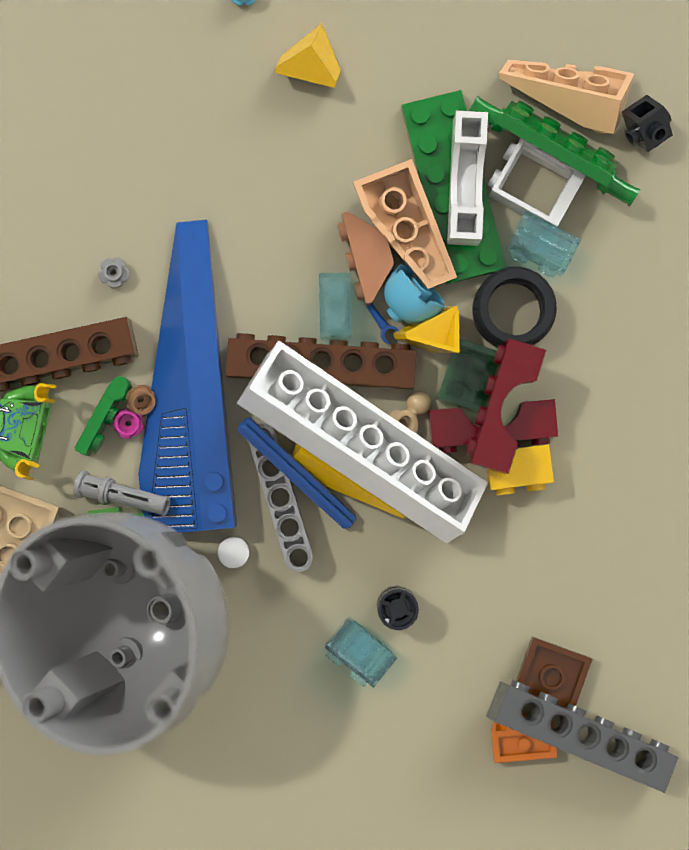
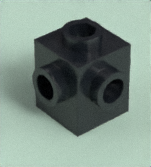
M645 95L621 111L627 128L624 131L626 138L633 146L638 145L647 153L673 136L670 127L672 119L669 112L663 105L648 95Z

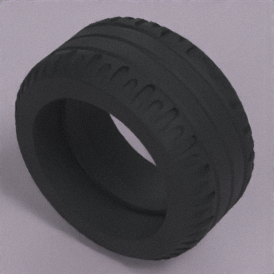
M506 267L491 274L481 284L473 300L472 315L480 335L495 347H498L499 344L504 346L506 340L513 339L533 346L551 330L556 318L557 302L552 287L539 273L523 267ZM514 283L528 288L537 298L540 308L539 319L536 325L527 333L521 335L507 334L498 329L489 316V299L492 293L504 284Z

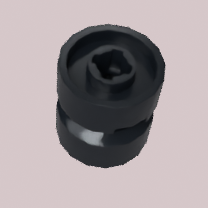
M395 585L386 588L379 595L376 606L379 618L385 626L399 631L407 629L414 624L418 618L419 607L416 598L410 590L403 586Z

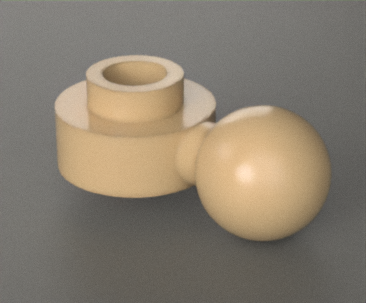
M415 391L409 395L406 410L397 409L389 414V416L396 421H400L402 425L414 433L418 431V419L416 416L426 414L431 407V399L423 391Z

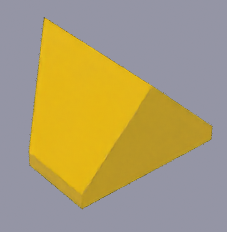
M322 23L281 55L275 68V73L333 88H335L341 72Z
M446 306L441 313L419 325H408L393 333V336L396 340L431 353H459L458 307Z

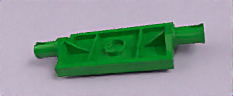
M477 96L469 109L472 112H488V125L492 126V131L495 130L498 133L510 131L595 181L597 190L601 191L603 195L608 193L630 207L640 191L639 188L630 185L616 176L615 170L618 161L614 160L615 156L610 151L601 147L598 150L587 144L588 140L576 132L571 134L560 129L561 124L547 116L544 119L533 113L534 109L530 105L522 101L517 103L511 101L506 109L502 108L500 110Z

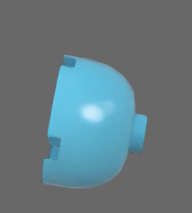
M400 264L392 272L385 285L384 299L389 306L387 313L398 323L405 321L410 325H419L441 313L446 306L442 305L444 300L434 287L427 289L419 278L412 276L414 272L409 266Z

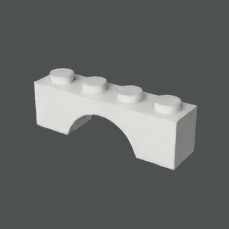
M456 111L453 119L447 244L478 246L482 240L484 208L482 204V179L487 144L488 112Z

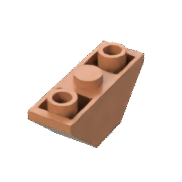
M349 212L341 213L342 222L337 223L342 242L347 240L350 252L345 253L349 270H356L359 281L353 283L357 300H364L365 307L373 304L394 267L393 257L387 239L376 227Z

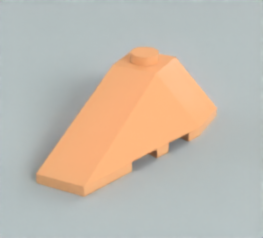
M508 60L499 72L500 80L580 126L592 129L599 134L615 133L621 121V111L625 108L634 78L633 73L606 67L594 66L593 72L576 71V65L565 64L563 68L549 69V65L543 62Z
M412 159L353 182L364 213L427 289L457 278Z

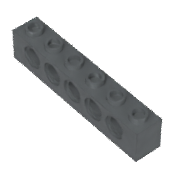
M513 679L510 685L502 681L499 682L487 712V718L658 791L666 792L679 758L668 752L670 746L654 739L651 740L650 744L640 740L642 734L624 727L623 732L612 729L614 722L596 715L595 720L584 717L586 710L572 704H568L567 709L556 705L557 698L540 691L538 697L528 693L529 686ZM531 702L532 712L529 716L523 718L522 708L525 704ZM559 714V726L551 729V719ZM587 726V737L579 741L580 730ZM615 738L616 746L613 751L608 753L607 744ZM639 751H643V759L640 763L635 764L636 754Z

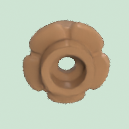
M138 385L135 389L131 388L126 395V400L128 401L126 406L129 411L140 415L147 414L155 406V393L150 391V387L147 385ZM139 397H143L141 402L138 401Z

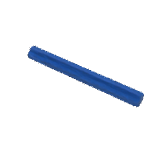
M252 418L244 419L237 428L238 432L343 529L350 528L353 525L356 515Z

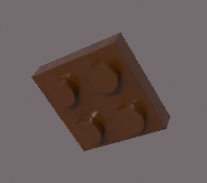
M532 636L516 681L529 686L528 693L538 697L541 691L557 698L556 705L567 709L568 704L576 706L592 658Z

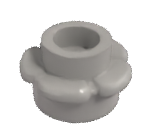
M107 258L100 265L99 279L102 283H107L111 288L120 287L129 278V269L126 268V263L121 258ZM112 270H116L115 275L111 274Z

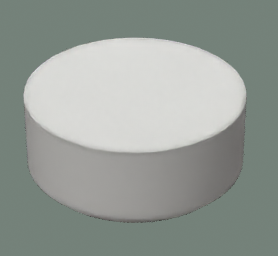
M239 537L225 539L218 548L219 560L228 568L241 567L247 562L250 555L248 544Z

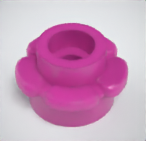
M124 408L116 416L113 428L119 432L120 437L131 439L132 436H138L142 432L143 424L141 421L143 417L140 414L129 411L128 408ZM128 420L131 421V426L129 427L126 426V421Z

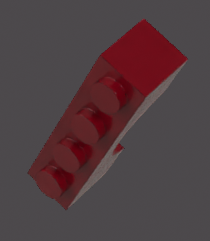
M513 339L506 340L504 346L498 345L493 363L498 364L495 376L489 375L484 393L489 395L486 407H479L475 424L480 425L476 438L470 437L465 455L470 456V464L499 473L509 474L518 442L505 430L501 417L502 405L506 396L513 388L521 384L537 381L546 353L545 349Z
M555 399L527 401L519 404L514 418L504 426L507 433L518 442L517 447H520V440H531L532 445L551 444L550 438L559 437ZM461 407L428 411L430 443L442 452H457V446L468 445L471 436L476 438L479 427L468 420Z

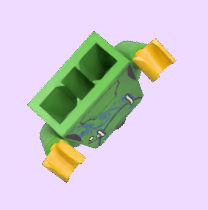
M40 383L37 386H24L7 392L3 399H0V461L6 467L15 471L18 477L30 481L34 479L29 475L30 468H39V464L33 461L39 460L52 404L55 403V399H49L48 397L49 390L51 388L56 389V385Z

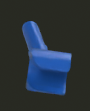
M374 304L368 306V311L381 329V340L390 344L385 338V332L388 329H392L394 333L399 330L395 326L388 325Z

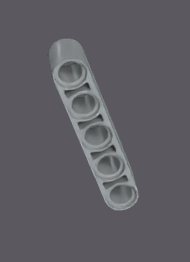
M258 423L261 428L267 429L271 437L279 443L274 428L265 423ZM249 442L284 561L290 570L303 572L312 564L313 551L292 482L281 471L275 476H268L263 470V465L268 459ZM278 488H283L289 493L290 499L285 506H278L272 500L273 492ZM287 518L294 519L299 525L297 534L293 536L284 534L281 529L282 522ZM298 548L306 551L308 555L307 562L299 566L295 565L290 558L291 552Z

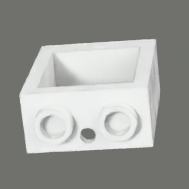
M522 138L518 144L511 142L503 156V159L508 161L503 171L496 169L488 183V186L493 188L489 197L553 232L558 227L586 175ZM521 154L568 179L548 215L501 190Z

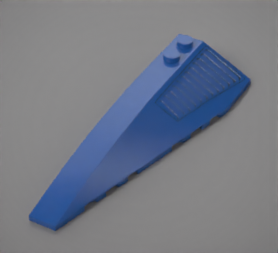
M208 220L176 222L151 391L155 393V406L151 412L147 413L138 473L140 490L170 497V507L166 516L142 510L144 517L163 523L180 533L237 527Z

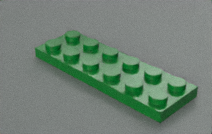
M458 90L402 104L401 110L418 177L457 275V278L445 282L446 285L492 274L506 268L484 177L482 179L483 229L480 244L478 246L447 244L453 119L456 111H467L462 91Z

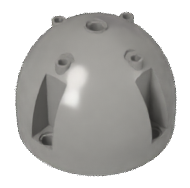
M119 512L88 514L53 522L39 529L22 542L2 570L0 575V678L8 695L23 716L38 731L64 747L86 754L112 755L127 752L148 743L171 730L191 713L197 699L213 686L222 667L228 646L229 614L225 593L219 577L204 555H197L186 545L185 537L180 532L148 517ZM165 604L168 606L169 613L165 609Z

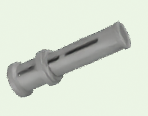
M82 470L79 472L74 483L73 492L75 497L83 498L85 496L97 499L103 505L114 502L160 514L161 516H166L170 507V497L161 496L119 485L111 477L102 479L91 476L88 471Z

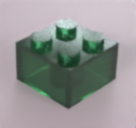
M459 338V353H450L435 400L458 408L461 407V409L476 414L480 406L486 407L489 395L485 394L484 390L489 375L495 376L498 364L493 363L496 350Z

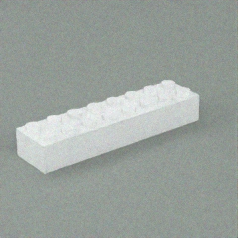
M280 341L266 355L237 402L238 405L446 544L465 532L488 482Z

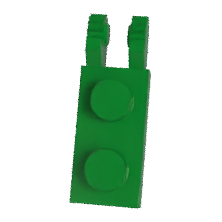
M120 375V377L117 376L111 380L112 383L108 385L75 445V451L89 457L92 452L97 453L105 439L102 433L106 425L111 426L120 411L116 408L118 403L126 400L127 392L132 388L131 381H128L127 378L125 379V377Z

